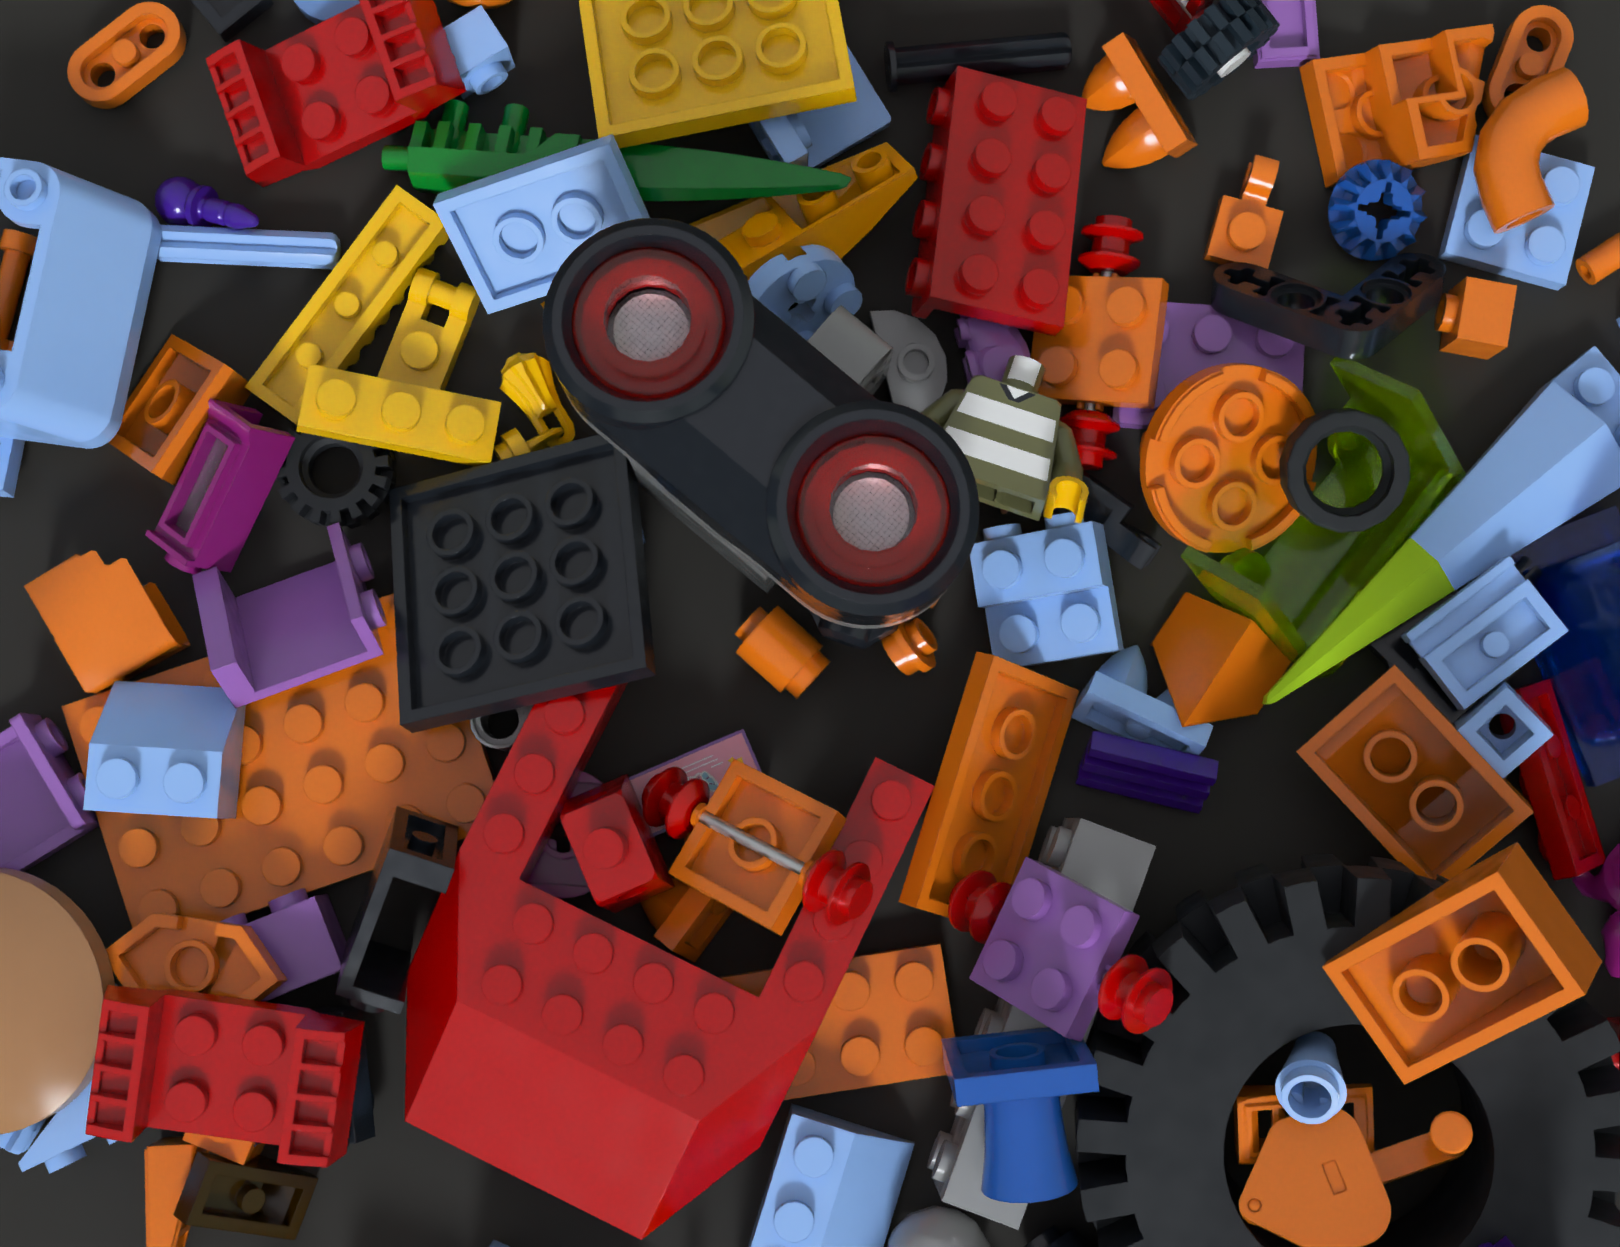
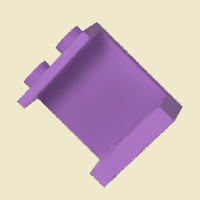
M339 522L327 526L335 557L334 562L235 597L217 566L192 575L210 670L235 709L384 654L377 628L387 625L385 613L375 590H367L365 583L375 578L370 559L361 542L351 546Z

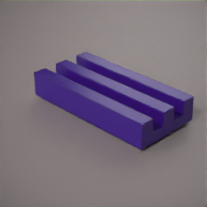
M1093 731L1078 765L1075 784L1199 814L1203 807V800H1206L1210 794V786H1214L1217 780L1219 761L1104 732Z

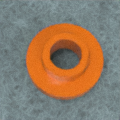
M919 618L900 623L897 631L881 639L887 655L905 675L911 676L918 670L928 672L936 666L933 652L938 649V643L929 627Z

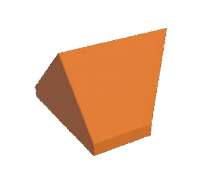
M1188 592L1183 593L1150 643L1155 651L1182 727L1258 714L1264 705L1262 704L1264 695L1283 676L1291 663L1252 619Z

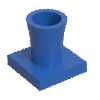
M1049 1027L941 1039L944 1067L956 1106L984 1105L982 1193L993 1200L1001 1202L1035 1203L1056 1199L1072 1192L1078 1185V1179L1067 1144L1060 1096L1099 1092L1097 1063L1084 1039L1080 1042L1065 1038Z

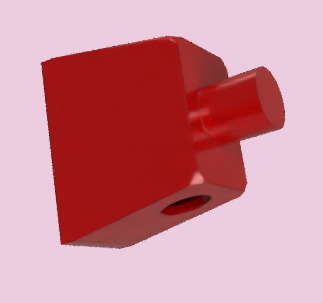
M628 774L567 799L560 814L561 823L592 897L598 906L617 913L675 887L651 828L644 821L642 807Z

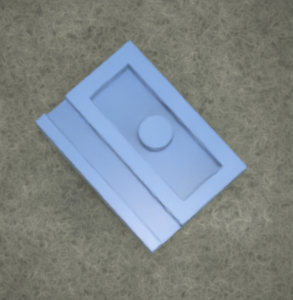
M1510 556L1499 560L1400 635L1405 643H1409L1420 657V662L1458 710L1468 708L1569 631L1529 579H1524L1514 566L1516 563Z

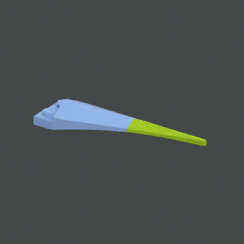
M1596 346L1585 351L1536 392L1421 525L1264 695L1262 704H1273L1478 577L1502 558L1513 555L1620 488V374Z

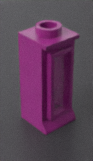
M209 399L208 419L155 531L147 530L145 536L167 552L164 558L169 564L184 572L197 574L202 572V569H211L216 566L219 571H232L296 438L286 431L258 425L263 414L254 408Z

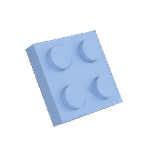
M1475 134L1472 152L1463 157L1438 258L1558 291L1567 283L1595 167L1541 152L1539 160L1541 174L1555 206L1527 223L1508 231L1494 234L1481 206L1473 173L1479 135Z

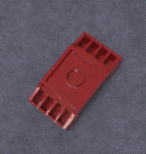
M359 0V4L266 50L238 39L207 57L205 60L246 176L261 187H266L302 171L321 168L414 124L415 120L421 121L425 119L431 110L466 92L464 82H462L455 57L452 54L446 37L447 34L445 29H443L436 4L433 0Z
M108 985L102 1001L85 1134L132 1143L146 1127L243 1140L278 1145L277 1163L327 1168L347 1154L365 1021L322 1014L305 1007L178 989L152 990Z

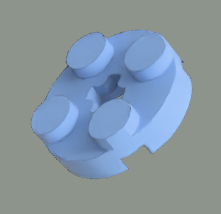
M815 244L800 246L806 254L796 256L789 261L782 253L763 264L748 280L752 296L806 341L810 339L822 323L839 306L842 305L854 315L861 307L863 300L861 292L855 287L854 276L851 270L834 251L825 246ZM795 302L798 303L795 308L788 311L791 305Z

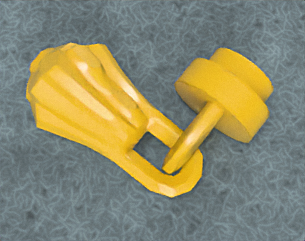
M518 352L507 358L501 370L502 382L499 389L522 409L539 435L527 442L516 428L500 435L502 442L495 445L493 449L498 460L573 441L575 437L574 424L561 404L555 389L550 362L533 352L523 354ZM554 412L562 427L549 429L542 417Z

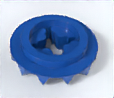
M1375 159L1361 162L1343 174L1332 191L1328 206V220L1331 232L1343 250L1356 258L1376 261L1395 257L1406 246L1417 242L1415 234L1418 227L1428 217L1422 211V196L1426 191L1419 187L1412 177L1413 170L1402 167L1397 163L1391 162V160ZM1381 193H1384L1383 203L1387 206H1392V210H1397V215L1391 216L1390 219H1381L1377 229L1375 228L1376 218L1372 215H1367V211L1358 210V205L1379 202Z

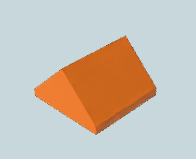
M171 334L127 399L120 429L108 443L151 473L176 486L208 419L209 399L243 406L251 394L245 388L248 381L223 362Z

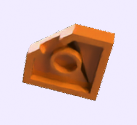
M152 913L106 948L112 971L123 987L152 990L178 989L261 1001L288 980L252 926L167 913Z

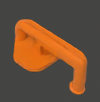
M1342 1109L1332 1118L1320 1124L1301 1123L1291 1116L1281 1119L1270 1128L1240 1196L1238 1204L1240 1215L1247 1223L1260 1226L1300 1247H1363L1377 1241L1385 1233L1391 1218V1204L1383 1184L1461 1157L1472 1142V1125L1467 1117L1461 1113L1445 1111L1435 1116L1428 1133L1370 1153L1359 1125L1350 1114Z

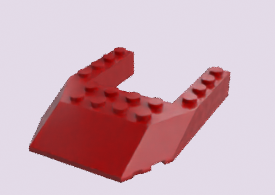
M627 682L534 704L456 856L455 870L446 894L441 892L407 971L405 1122L642 1240L761 1146L826 1015L935 786L875 757L846 816L847 821L831 847V850L838 849L844 853L846 868L855 862H863L868 865L871 875L870 882L873 884L871 901L861 916L856 919H850L839 926L833 925L828 921L826 914L827 906L815 913L807 911L803 906L760 996L757 997L527 883L560 819L561 811L567 799H570L581 773L584 771L628 684Z

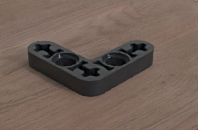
M1422 253L1399 254L1392 257L1342 296L1258 265L1233 262L1223 264L1213 272L1210 303L1215 311L1227 317L1334 357L1360 360L1375 355L1440 301L1446 267L1442 261L1430 255Z

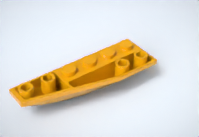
M885 142L822 168V170L841 173L851 177V181L845 188L815 193L750 198L692 222L689 225L708 233L727 248L749 280L763 264L781 253L788 261L796 256L805 255V251L800 246L811 244L825 246L842 259L873 229L918 177L914 167L890 144ZM544 301L543 303H541V306L543 307V309H544L545 301Z

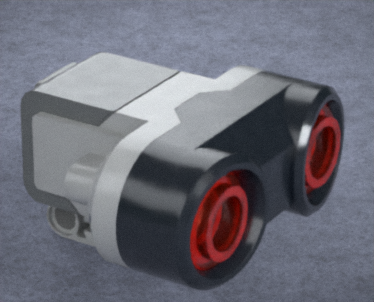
M641 218L612 225L585 240L560 266L552 280L544 304L543 338L547 356L576 412L592 429L629 459L641 488L764 592L768 594L778 584L808 610L838 625L860 629H877L897 625L926 611L946 592L964 567L975 543L979 524L978 489L967 458L955 440L940 425L914 409L892 402L878 401L873 396L888 374L894 348L842 305L832 312L810 339L806 341L752 296L747 276L727 248L708 233L680 221L662 218Z

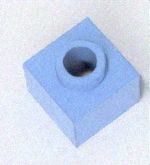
M482 5L443 28L447 34L446 37L452 54L455 57L462 82H464L467 90L460 94L463 99L474 92L477 95H483L493 91L507 79V72L515 68L507 43Z
M1505 680L1495 686L1454 722L1457 731L1503 779L1554 735L1550 726ZM1498 714L1510 715L1514 719V727L1507 734L1497 735L1489 729L1491 719Z

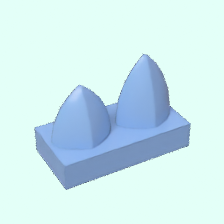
M1138 645L1130 646L1112 655L1094 673L1077 698L1071 718L1104 733L1194 755H1199L1204 750L1213 729V725L1209 723L1182 727L1168 689L1157 698L1147 695V670Z

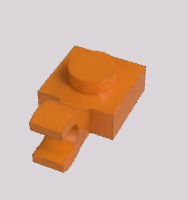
M1255 155L1253 162L1248 163L1239 199L1223 195L1219 199L1203 257L1204 260L1222 265L1244 262L1268 269L1284 211L1266 206L1277 176L1280 161Z

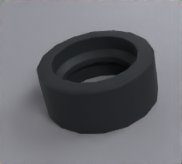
M1352 408L1327 409L1303 420L1287 438L1279 461L1280 484L1290 505L1309 522L1338 533L1364 531L1385 521L1402 502L1410 481L1409 454L1399 433L1381 417ZM1338 432H1353L1366 437L1375 445L1382 459V476L1377 489L1366 501L1354 507L1336 508L1324 504L1312 493L1306 478V464L1312 449L1321 439Z

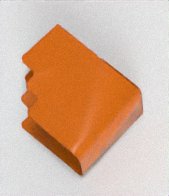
M91 550L82 556L75 554L24 585L85 693L99 694L111 690L114 681H128L190 646L184 630L156 583L149 582L142 586L128 560L125 558H120L110 565H105L97 551Z

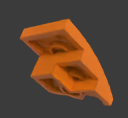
M1493 24L1448 29L1431 38L1381 44L1365 53L1314 59L1299 67L1325 188L1335 187L1338 180L1350 168L1368 160H1391V162L1413 170L1471 153L1477 128L1475 112L1477 106L1482 101L1485 81L1480 80L1479 76L1484 50L1493 42L1495 33Z

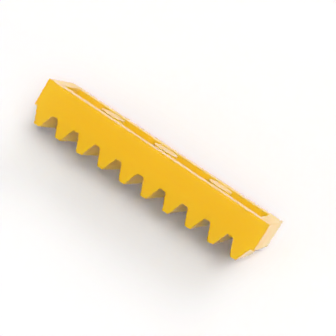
M396 185L246 384L245 388L297 425L309 363L340 370H346L348 366L357 363L360 357V350L363 346L372 343L375 330L379 325L386 324L389 320L392 307L401 304L404 300L405 290L411 285L417 270L424 265L431 264L437 247L445 245L448 241L449 236L438 214Z

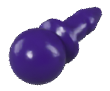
M176 176L165 180L158 187L155 194V207L158 214L165 222L171 225L211 227L214 223L233 229L256 227L260 222L258 216L245 206L219 199L214 188L199 185L187 177Z

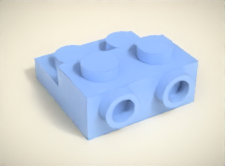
M1068 512L1052 515L1051 519L1044 518L1046 530L1022 534L1021 524L1019 523L983 529L984 541L974 543L970 553L977 604L978 607L985 608L992 655L1019 666L1028 667L1124 650L1103 524L1094 521L1084 522V519L1081 523H1074L1075 514Z

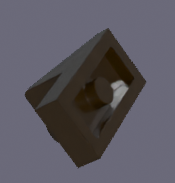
M197 1151L173 1215L189 1226L296 1240L319 1178L287 1164L277 1163L276 1160L262 1155H258L245 1165H241L217 1154Z

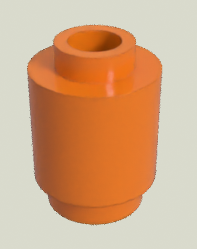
M776 606L769 614L762 607L757 608L735 633V636L743 642L737 649L736 654L777 691L782 693L786 689L796 699L807 690L831 662L820 652L823 645L780 606Z

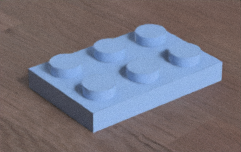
M613 134L437 194L433 203L487 314L546 296L553 278L567 257L580 244L599 231L621 222L650 218Z

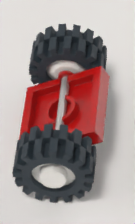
M1149 0L1176 34L1171 40L1172 43L1162 50V54L1157 60L1188 100H1194L1199 95L1202 96L1213 85L1215 87L1221 83L1228 74L1234 73L1245 60H1249L1257 53L1256 50L1264 46L1270 40L1269 37L1277 32L1280 24L1261 0H1219L1215 5L1213 3L1214 0Z

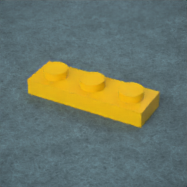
M309 363L296 432L477 467L492 461L501 402Z

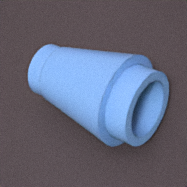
M1312 1031L1297 1038L1275 1083V1092L1279 1103L1289 1116L1301 1123L1320 1124L1326 1122L1341 1110L1347 1097L1346 1084L1336 1053L1335 1043L1328 1035L1318 1031Z

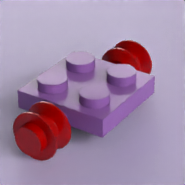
M1025 857L1013 885L1004 881L997 882L995 876L986 870H977L961 879L952 889L948 907V917L951 925L961 932L970 931L975 941L985 944L969 979L1065 1038L1081 1042L1097 1007L1105 1018L1109 1020L1121 1019L1124 1028L1133 1034H1141L1152 1027L1158 1026L1170 1013L1173 1005L1172 979L1170 974L1159 967L1148 969L1145 959L1136 954L1126 955L1121 958L1140 917L1138 914L1053 868L1028 857Z

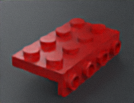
M961 66L956 67L943 88L938 86L934 88L926 115L927 124L934 125L932 143L929 142L924 150L919 172L920 180L927 181L925 200L922 199L917 207L912 228L913 237L920 238L918 258L915 257L910 264L905 285L906 295L913 296L912 316L926 319L934 309L1054 337L1064 328L1087 106L1086 98Z

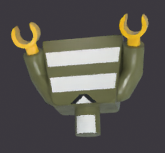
M1011 356L1008 359L1001 381L982 375H974L966 389H951L920 412L940 425L961 448L974 474L979 502L1039 521L1042 510L1043 516L1051 519L1054 509L1065 508L1075 514L1074 523L1082 522L1089 490L1083 482L1081 459L1073 430L1066 423L1059 420L1061 403L1055 399L1038 394L1045 373V367L1040 362L1025 356Z

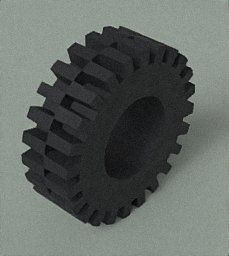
M1333 854L1301 856L1302 869L1290 870L1279 874H1274L1263 863L1234 873L1238 887L1224 892L1210 901L1202 890L1188 896L1175 906L1177 923L1166 930L1158 939L1146 931L1136 941L1127 955H1139L1147 962L1148 969L1159 967L1170 974L1172 979L1173 1005L1167 1018L1161 1024L1141 1034H1133L1127 1031L1121 1019L1109 1020L1100 1013L1099 1008L1094 1018V1033L1088 1048L1097 1063L1099 1092L1077 1094L1075 1140L1082 1207L1086 1221H1093L1096 1227L1099 1247H1300L1260 1226L1247 1223L1240 1215L1238 1204L1242 1191L1224 1166L1225 1132L1234 1102L1254 1070L1283 1045L1297 1037L1323 1028L1348 1024L1362 1025L1322 966L1326 961L1449 881V879L1438 874L1436 875V880L1419 876L1401 862L1370 856L1368 866H1346ZM1582 996L1450 1062L1460 1089L1462 1115L1467 1117L1472 1125V1142L1461 1157L1452 1160L1442 1181L1418 1207L1390 1223L1385 1233L1377 1241L1363 1247H1477L1487 1242L1494 1245L1504 1236H1507L1515 1247H1620V1211L1615 1205L1618 1192H1620V1071L1614 1066L1611 1057L1620 1052V1042L1609 1021Z

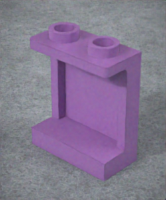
M20 712L9 719L11 727L0 733V867L25 872L99 826L95 811L83 810L85 777L80 772L75 775L63 755L68 750V744L60 729L49 718L42 719L37 714Z

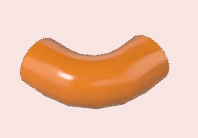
M1565 67L1527 82L1499 101L1480 131L1473 173L1481 206L1494 234L1502 233L1527 223L1555 206L1541 174L1539 165L1540 154L1546 144L1555 138L1585 126L1589 115L1587 98L1583 87L1574 73Z

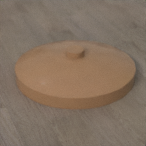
M1 867L0 1134H6L24 1129L54 1115L76 1099L89 1085L93 1077L103 996L107 986H115L104 944L85 913L67 895L45 880L26 872Z

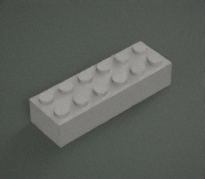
M1064 818L1062 826H1051L1049 828L1038 861L1133 912L1156 846L1082 818ZM999 997L994 1011L984 1008L974 1035L1045 1028L1047 1026ZM1098 1007L1083 1037L1085 1042L1087 1041ZM952 1093L950 1106L955 1108L956 1117L950 1134L939 1131L927 1164V1168L933 1170L931 1178L934 1181L941 1201L1019 1230L1028 1203H1008L993 1200L985 1196L981 1191L984 1162V1105L957 1107ZM1067 1095L1060 1096L1061 1110Z

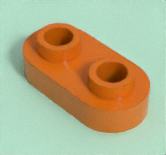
M149 1L138 3L126 10L73 53L67 68L70 85L89 105L99 109L116 108L127 102L178 62L186 48L187 37L185 29L176 15L165 5ZM155 33L165 34L164 41L159 47L147 48V40L151 35ZM115 71L114 81L106 87L98 86V78L102 73Z
M1547 5L1533 6L1524 10L1508 27L1484 86L1482 104L1488 117H1490L1499 101L1505 98L1504 93L1506 91L1514 92L1527 82L1565 66L1573 45L1574 32L1569 19L1560 10ZM1527 36L1538 38L1543 45V51L1537 52L1532 50L1527 44Z

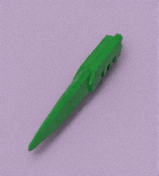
M451 99L444 104L442 119L438 122L437 129H431L428 121L415 120L409 146L385 145L382 150V166L385 170L407 171L413 188L420 193L439 194L593 140L582 139L581 135L555 133L551 137H547L544 129L540 127H530L529 135L525 136L530 111L525 106L515 103L505 106L502 125L499 126L498 134L486 133L481 123H469L466 132L469 106L463 101ZM640 144L620 148L643 201L725 200L795 195L840 190L847 187L851 181V177L841 173L744 155L653 144Z

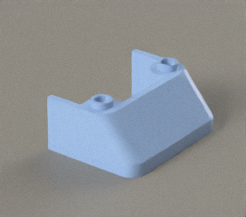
M0 157L1 211L19 226L39 229L12 351L0 349V437L85 449L101 447L115 437L122 423L162 238L160 223L149 209L133 198L41 162Z

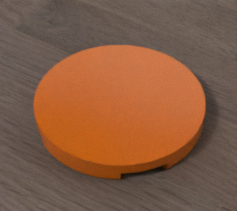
M1247 363L1214 365L1198 371L1178 384L1155 411L1146 430L1140 455V480L1143 495L1149 510L1159 525L1175 539L1205 553H1229L1244 549L1253 551L1268 544L1285 532L1299 517L1300 513L1290 505L1281 487L1279 461L1287 438L1303 420L1315 415L1310 402L1303 392L1294 383L1277 372ZM1317 445L1312 449L1306 464V478L1312 493L1316 486V482L1312 481L1316 465Z

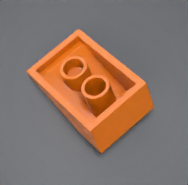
M1395 664L1296 751L1398 862L1403 863L1415 874L1436 880L1437 874L1450 880L1468 869L1533 813L1529 802L1506 778L1503 779L1457 731L1455 725Z
M1516 842L1459 873L1326 961L1322 968L1405 1085L1586 995L1602 960L1520 844Z

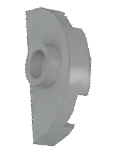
M896 310L870 311L869 317L873 332L894 348L888 374L885 378L890 401L918 412L923 411L942 396L947 383L946 355L937 336L918 318Z

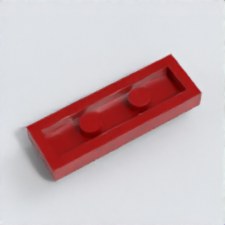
M1546 679L1514 689L1550 726L1554 734L1519 765V783L1524 796L1531 803L1537 822L1540 852L1543 858L1550 864L1554 880L1576 877L1604 864L1606 857L1551 680ZM1500 714L1502 729L1507 734L1514 727V719L1510 715Z

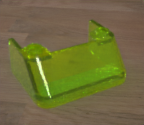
M1334 357L1330 362L1331 367L1350 397L1343 408H1352L1381 417L1399 433L1408 451L1410 481L1400 505L1385 521L1364 531L1338 533L1317 526L1300 514L1294 523L1281 534L1264 557L1249 548L1238 549L1231 555L1224 557L1220 562L1211 559L1190 546L1181 554V558L1221 607L1252 619L1281 652L1294 663L1466 475L1420 390L1351 359ZM1338 432L1327 437L1328 450L1336 464L1313 494L1324 504L1336 508L1354 507L1366 501L1377 489L1382 476V459L1375 445L1366 437L1353 432ZM1346 659L1339 662L1330 669L1326 670L1317 677L1322 678L1333 674L1336 670L1340 668V666L1345 662Z

